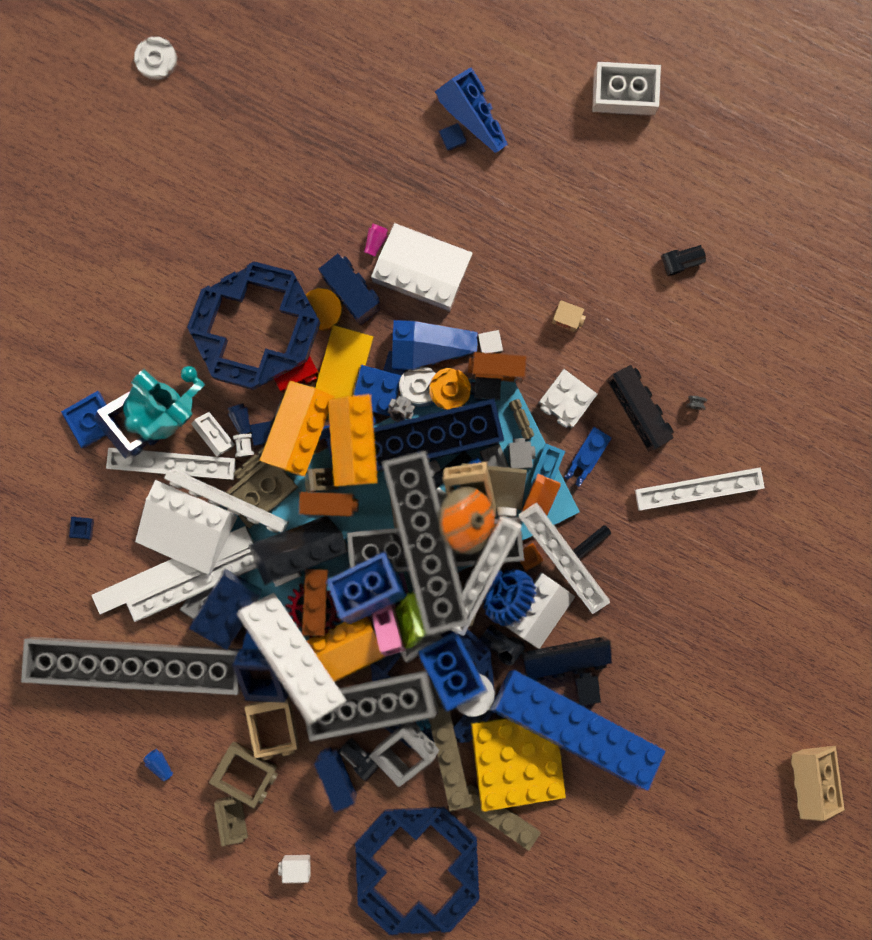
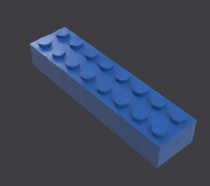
M515 670L508 671L490 709L496 714L640 790H649L665 754V750Z

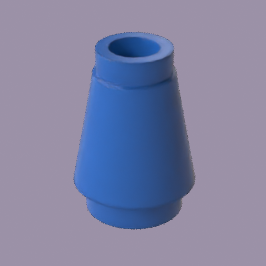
M157 748L143 758L144 766L163 782L173 775L162 751L159 752Z

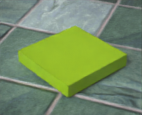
M416 593L408 594L395 608L406 649L413 648L426 635Z

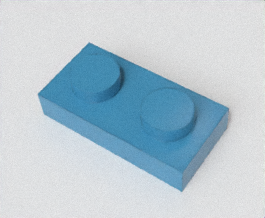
M545 443L530 484L534 483L537 474L554 480L565 451Z

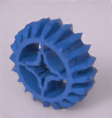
M506 569L504 574L501 575L502 579L487 592L486 597L483 599L485 603L483 608L486 611L485 614L496 624L514 626L515 622L520 623L521 618L527 617L526 613L532 610L531 605L536 603L533 598L537 596L535 592L537 587L533 583L532 578L525 572L515 569L509 571Z

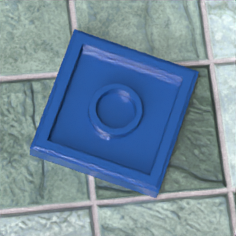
M99 391L61 411L81 448H85L106 436L94 421L96 412L107 405ZM111 418V421L115 424V426L117 428H120L115 418Z

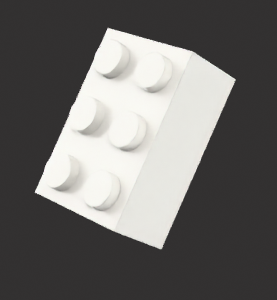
M597 62L594 71L592 112L655 115L659 108L661 65Z

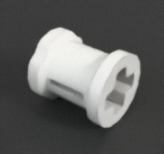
M252 434L233 436L237 450L235 457L254 455V452L251 450L250 441Z

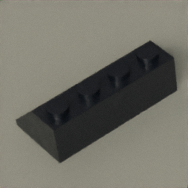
M629 365L615 372L606 380L647 451L650 452L674 438L672 435L674 431L668 422L665 423L661 417L663 412L659 405H654L650 389L647 386H643L640 381L642 377L638 369Z
M327 516L248 545L264 586L349 552L341 531Z
M602 636L522 652V659L526 677L538 682L544 680V676L552 675L553 678L565 676V672L573 671L574 674L586 672V668L594 667V670L605 669L607 664H612L611 642L608 638Z

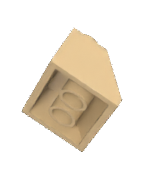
M836 746L802 749L793 753L791 764L794 768V786L797 790V808L800 812V819L825 821L844 811Z

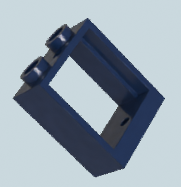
M129 392L99 409L94 417V421L125 459L131 455L133 457L139 455L148 444L153 446L160 440L150 438L146 440L144 437H141L130 444L111 421V418L123 412L124 402Z
M239 649L233 663V668L245 701L286 703L289 692L262 651ZM249 669L270 670L273 680L252 679Z
M328 747L321 750L314 765L335 813L355 804L357 793L343 759L338 752V747L335 749Z

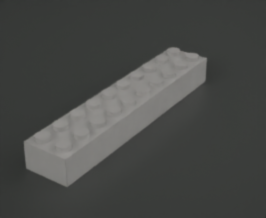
M46 637L24 639L22 683L238 695L242 691L233 668L234 660L239 651L237 648H228L226 650L219 647Z

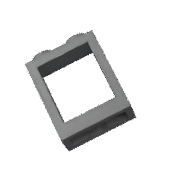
M410 721L405 722L380 742L370 757L400 787L430 764L439 752V749L416 724ZM401 737L423 758L410 769L389 748Z

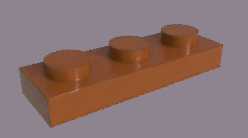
M306 569L302 635H325L328 570Z

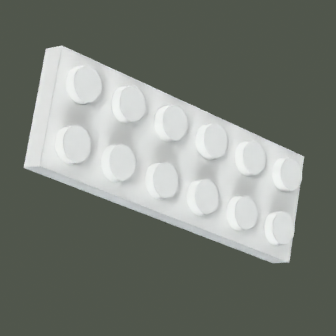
M275 593L241 609L237 613L309 724L346 701Z

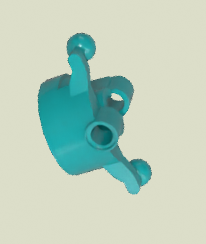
M186 366L181 370V378L185 382L194 383L182 397L173 388L158 382L143 369L132 380L133 386L124 402L123 412L126 419V428L130 432H137L146 440L149 438L154 440L165 439L173 435L193 415L191 412L192 399L206 385L197 377L196 369L192 366Z

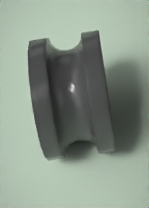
M688 396L690 402L687 403L686 407L705 410L704 403L707 402L706 398Z

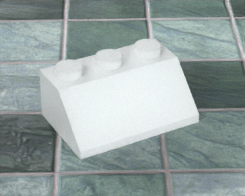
M541 572L533 582L537 587L535 589L537 596L533 598L536 603L531 605L532 610L526 613L527 617L521 618L520 623L515 622L514 626H506L539 649L575 598L574 595Z

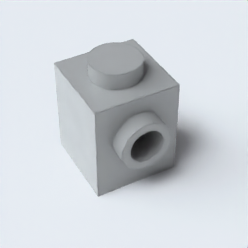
M525 438L512 439L513 443L508 444L510 468H532V459L536 458L535 446H531V441L525 442Z

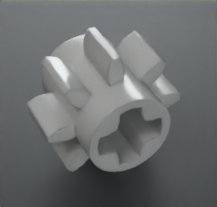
M399 396L397 401L391 399L388 405L387 413L396 422L411 419L414 414L415 406L412 405L411 400L407 397Z

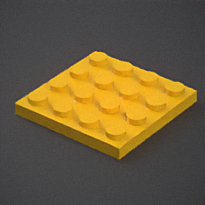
M506 718L471 723L482 811L566 798L559 746Z

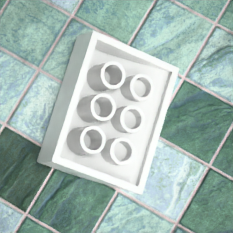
M394 224L372 273V282L451 311L472 252Z
M155 480L145 502L135 542L210 575L237 516Z

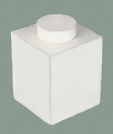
M285 855L282 862H279L278 868L279 876H282V883L309 882L311 877L310 855Z

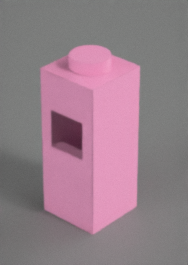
M395 603L372 614L380 652L385 656L406 651L395 610Z

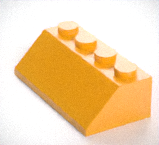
M289 381L259 461L297 476H305L329 413L328 400L334 399L335 396L310 386Z
M371 395L347 396L328 400L334 487L378 483Z
M369 616L352 624L343 622L335 626L334 629H329L328 634L320 637L315 636L307 640V643L333 682L386 657L380 652L376 631Z

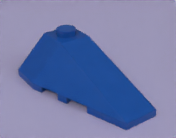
M471 67L450 79L437 89L435 93L438 96L439 102L450 114L493 152L497 153L508 144L498 121L494 120L491 115V110L493 109L491 103H486L483 93L486 91Z
M394 320L392 369L415 370L428 364H438L443 360L472 355L474 352H477L478 332L417 321Z

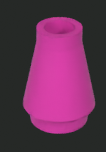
M372 224L371 228L368 229L364 252L376 257L377 252L388 237L386 235L388 229Z

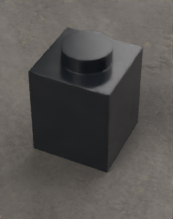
M476 377L475 382H471L470 395H474L475 401L495 399V402L500 401V378Z
M589 671L579 673V676L574 677L579 705L601 703L598 676L592 675V672Z

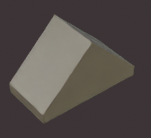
M333 468L308 469L304 476L306 492L339 489V486L334 487Z

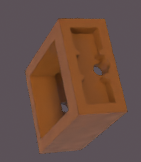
M474 352L473 358L469 357L468 373L472 374V379L476 377L500 378L504 382L522 383L525 378L526 356Z
M300 492L299 514L354 516L355 512L359 510V499H355L354 494Z

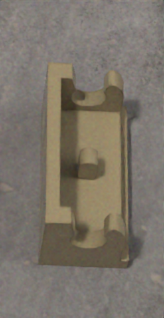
M233 796L217 799L214 807L221 847L243 842V839L248 838L242 801Z

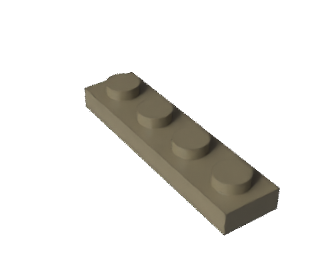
M469 783L467 789L471 806L466 808L527 850H530L541 834V831L508 808L482 811L479 789L472 783Z

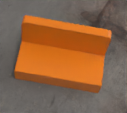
M537 474L521 513L537 502L547 516L561 483Z

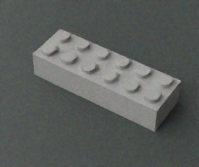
M426 670L339 688V691L346 700L342 705L311 724L308 723L306 718L305 721L309 740L314 741L434 717L439 713L433 682Z

